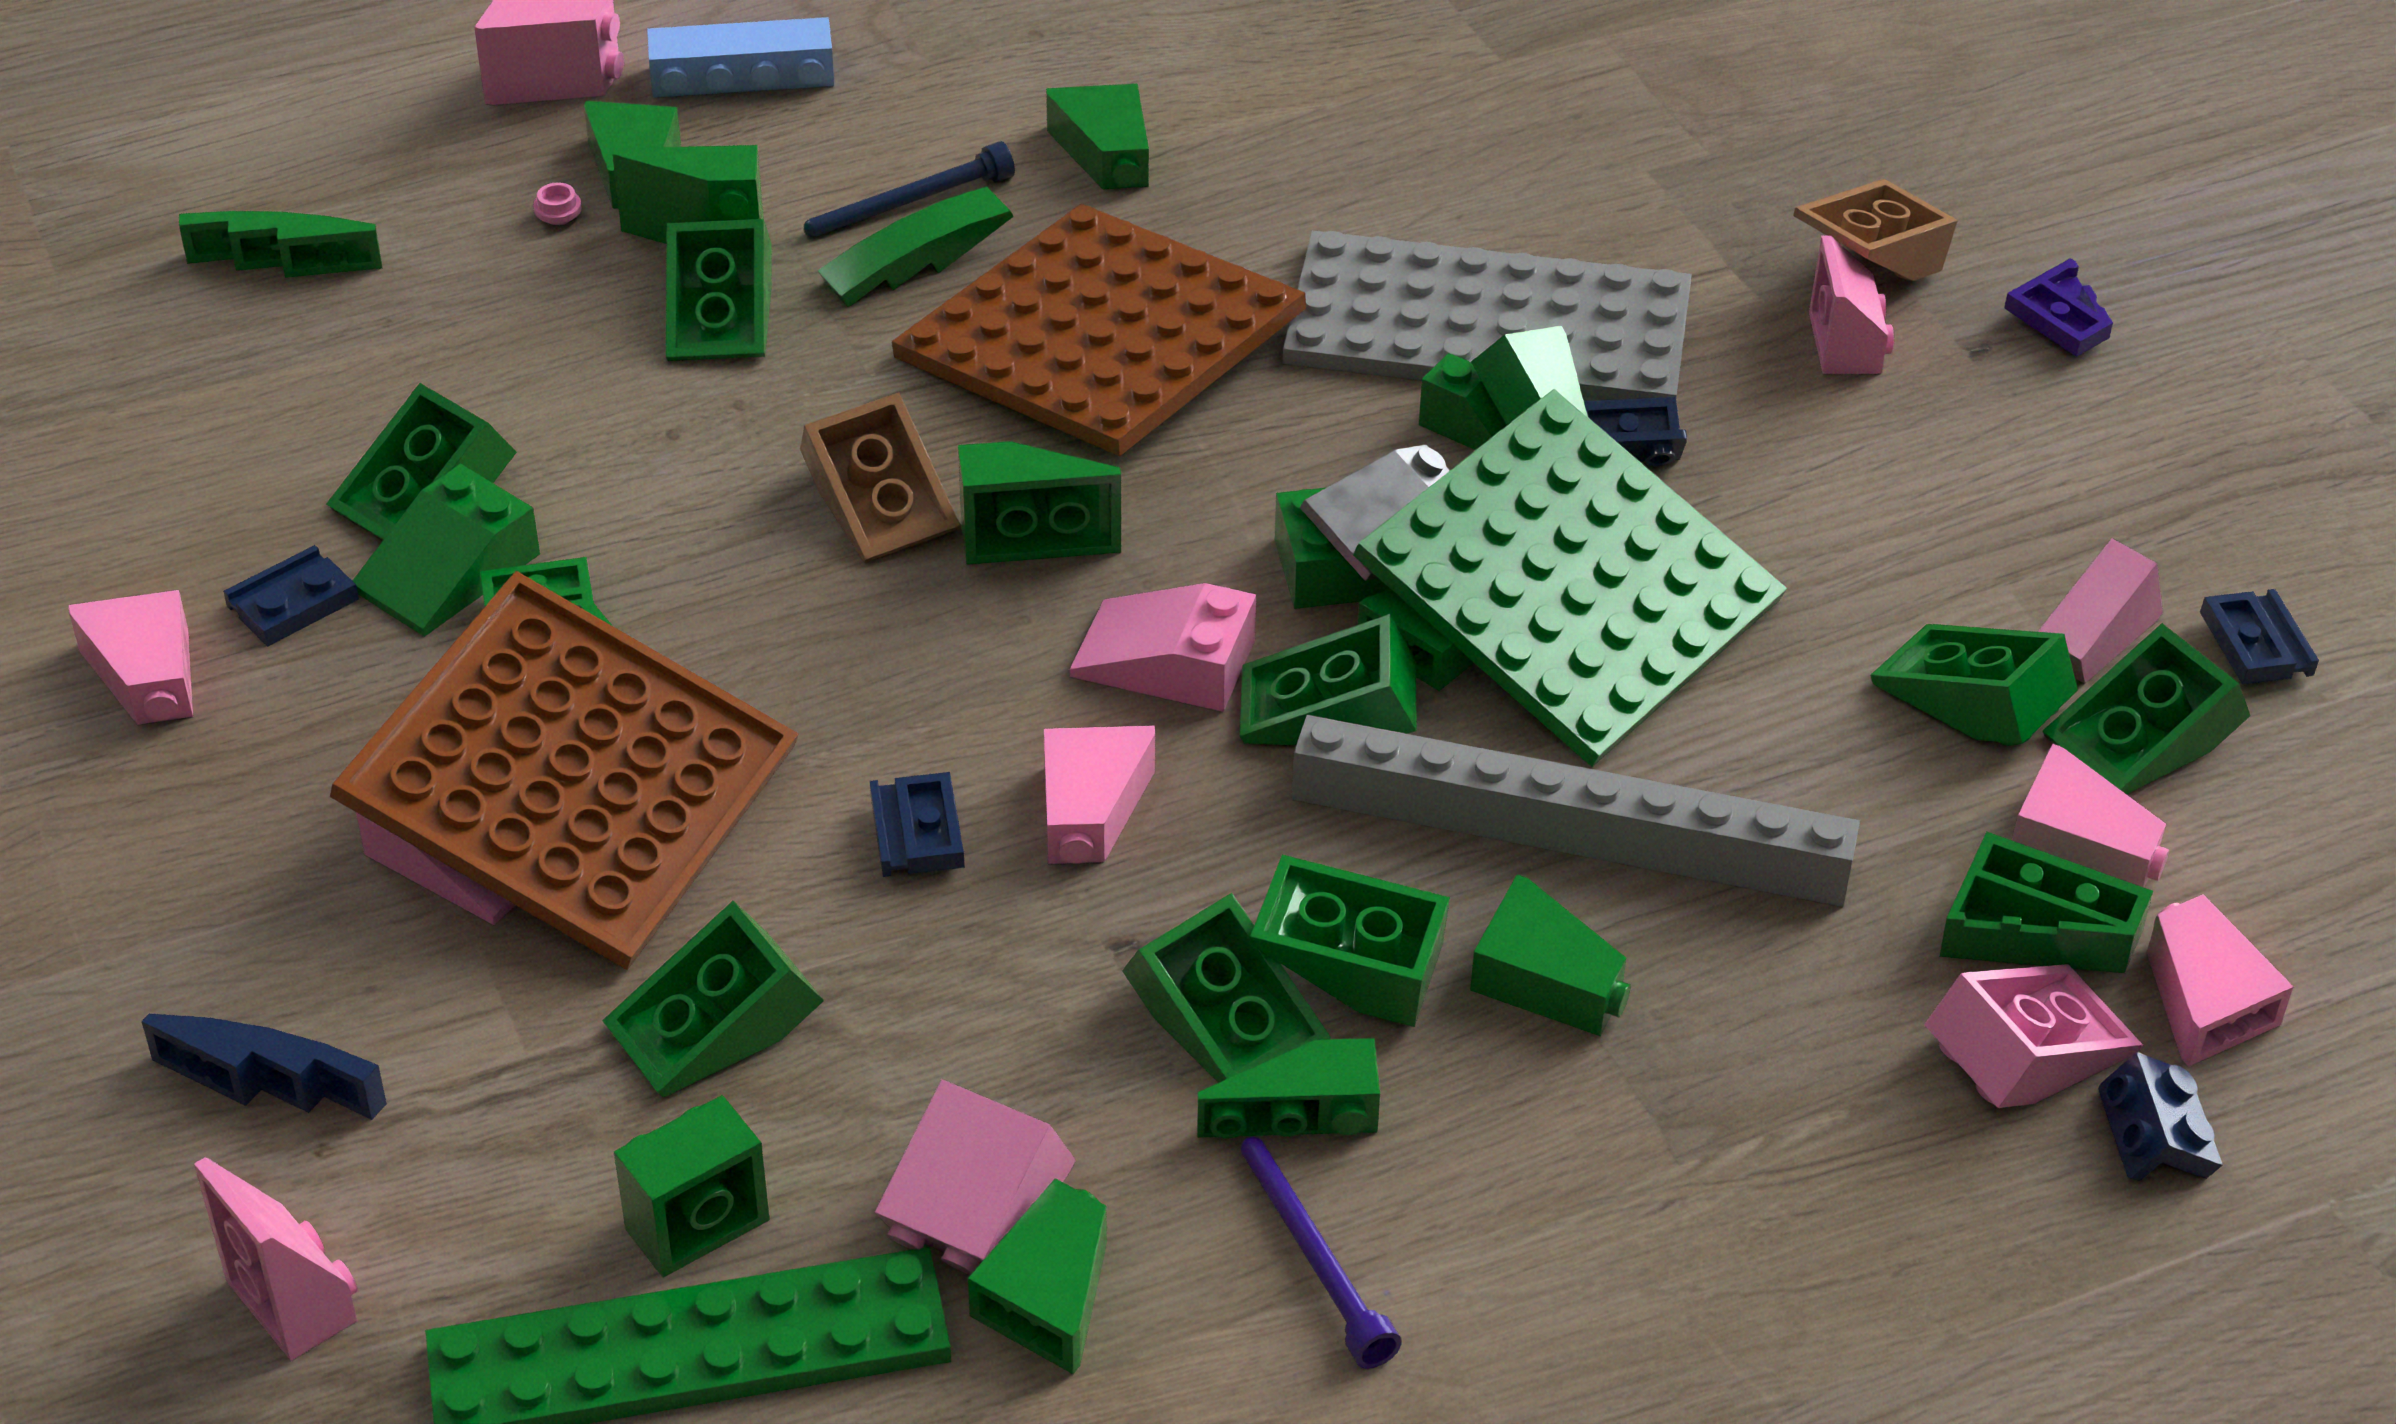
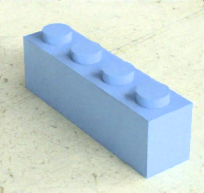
M829 17L647 29L653 98L834 86Z

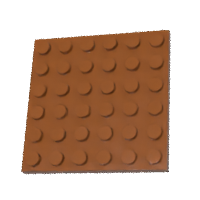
M1080 204L892 341L894 358L1121 456L1306 309L1305 292L1287 286L1280 281L1272 280L1247 270L1242 266L1232 264L1204 251L1194 249L1166 236L1134 225L1129 221L1096 210L1091 206Z
M515 571L332 783L330 797L628 970L794 748L799 733L520 572Z

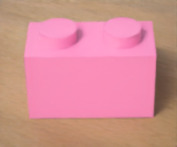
M1821 236L1809 315L1822 373L1881 374L1885 354L1892 353L1894 345L1893 327L1891 324H1885V295L1878 294L1874 276L1863 264L1832 236Z

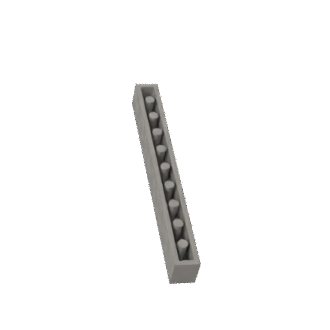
M1306 715L1294 751L1292 800L1844 907L1860 820Z

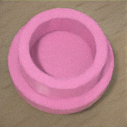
M559 182L541 187L533 203L536 217L551 225H564L580 214L582 209L581 199L575 193L574 188Z

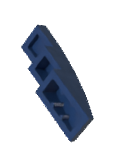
M149 1013L141 1021L153 1061L244 1106L262 1090L307 1113L325 1097L373 1120L387 1104L379 1065L328 1044L268 1027L208 1017Z

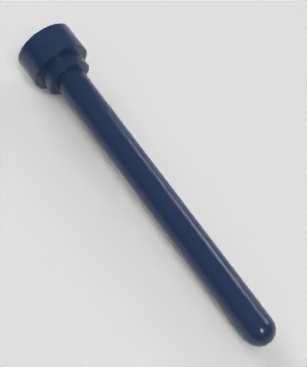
M1003 141L987 145L982 148L981 153L976 154L975 160L810 218L804 223L803 230L807 236L817 237L982 178L984 181L992 179L994 182H999L1014 176L1015 165L1013 157Z

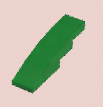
M985 186L942 200L899 219L858 242L817 271L830 289L847 307H850L883 281L894 291L928 264L939 274L1014 216L1011 210Z
M218 211L179 214V228L187 264L234 259L236 271L283 266L285 278L382 268L376 224L332 216L279 211Z

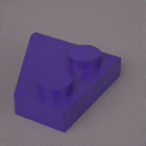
M2070 258L2008 292L2004 309L2077 357L2109 339L2113 322L2106 310L2098 305L2096 301L2097 296L2090 285L2082 286L2077 277L2079 266L2076 261Z

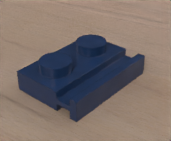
M315 545L223 591L227 607L230 610L234 609L238 613L239 619L267 647L359 600L356 584L328 557L323 558L320 555L319 548Z
M2268 589L2265 596H2256L2251 591L2204 597L2200 614L2242 685L2292 679L2293 673L2304 672L2306 677L2314 676L2319 659L2276 589Z
M950 772L895 778V784L879 786L878 780L870 781L871 803L883 877L891 876V870L908 869V874L965 868L964 850Z

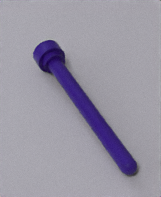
M1254 1136L1246 1138L1241 1144V1153L1347 1323L1345 1326V1345L1357 1365L1364 1369H1371L1385 1364L1399 1351L1402 1344L1400 1335L1387 1316L1378 1314L1375 1310H1368L1263 1141Z

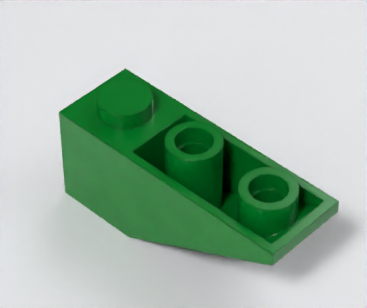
M1375 1039L1313 1040L1199 1091L1197 1098V1138L1220 1137L1230 1139L1238 1136L1272 1135L1292 1137L1307 1134L1354 1135L1357 1133L1378 1132L1380 1086Z

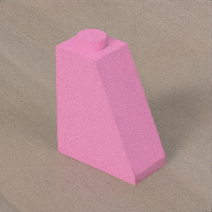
M2111 538L2038 632L2065 634L2075 679L2084 684L2087 683L2162 615L2157 563Z
M179 590L69 605V615L79 652L137 725L193 717L189 635Z
M1155 726L1044 729L1048 864L1105 862L1155 773Z
M2052 744L2018 814L2012 841L2141 887H2145L2148 878L2159 881L2169 854V849L2160 846L2166 823L2066 749Z
M2204 894L2182 904H2170L2157 914L2147 955L2180 1057L2188 1067L2281 1025L2293 986Z

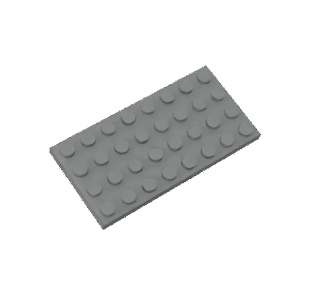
M1312 230L1298 285V290L1305 292L1306 309L1289 322L1283 347V364L1422 380L1448 353L1471 362L1505 334L1562 326L1567 335L1583 400L1599 401L1677 397L1692 274L1675 272L1669 269L1654 270L1628 267L1623 264L1610 265L1584 262L1573 258L1558 259L1532 256L1528 253L1514 254L1488 251L1477 247L1462 248L1437 245L1432 242L1418 243L1392 240L1382 236L1366 237L1342 234L1337 231L1323 232Z

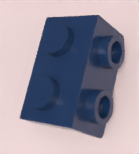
M1676 397L1584 401L1588 418L1639 462H1645L1650 466H1663L1672 463L1674 460H1680L1687 443L1686 430L1680 429Z
M2135 1052L2099 1085L2098 1091L2128 1178L2141 1181L2158 1165L2164 1163L2207 1179L2223 1165L2214 1142L2215 1134L2213 1128L2205 1117L2197 1095V1084L2189 1071H2186L2181 1066L2170 1065Z

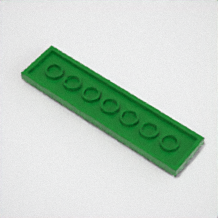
M930 1247L425 1330L434 1424H591L952 1362L951 1346Z

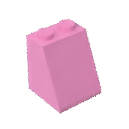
M493 0L474 27L485 104L500 105L604 96L613 81L620 78L624 67V56L622 52L618 51L617 42L620 20L618 14L614 13L613 0Z
M941 1079L875 1213L890 1228L887 1236L893 1241L911 1250H920L924 1244L944 1252L941 1258L943 1262L963 1273L971 1275L1055 1178L1062 1182L1065 1180L1076 1160L1050 1124Z

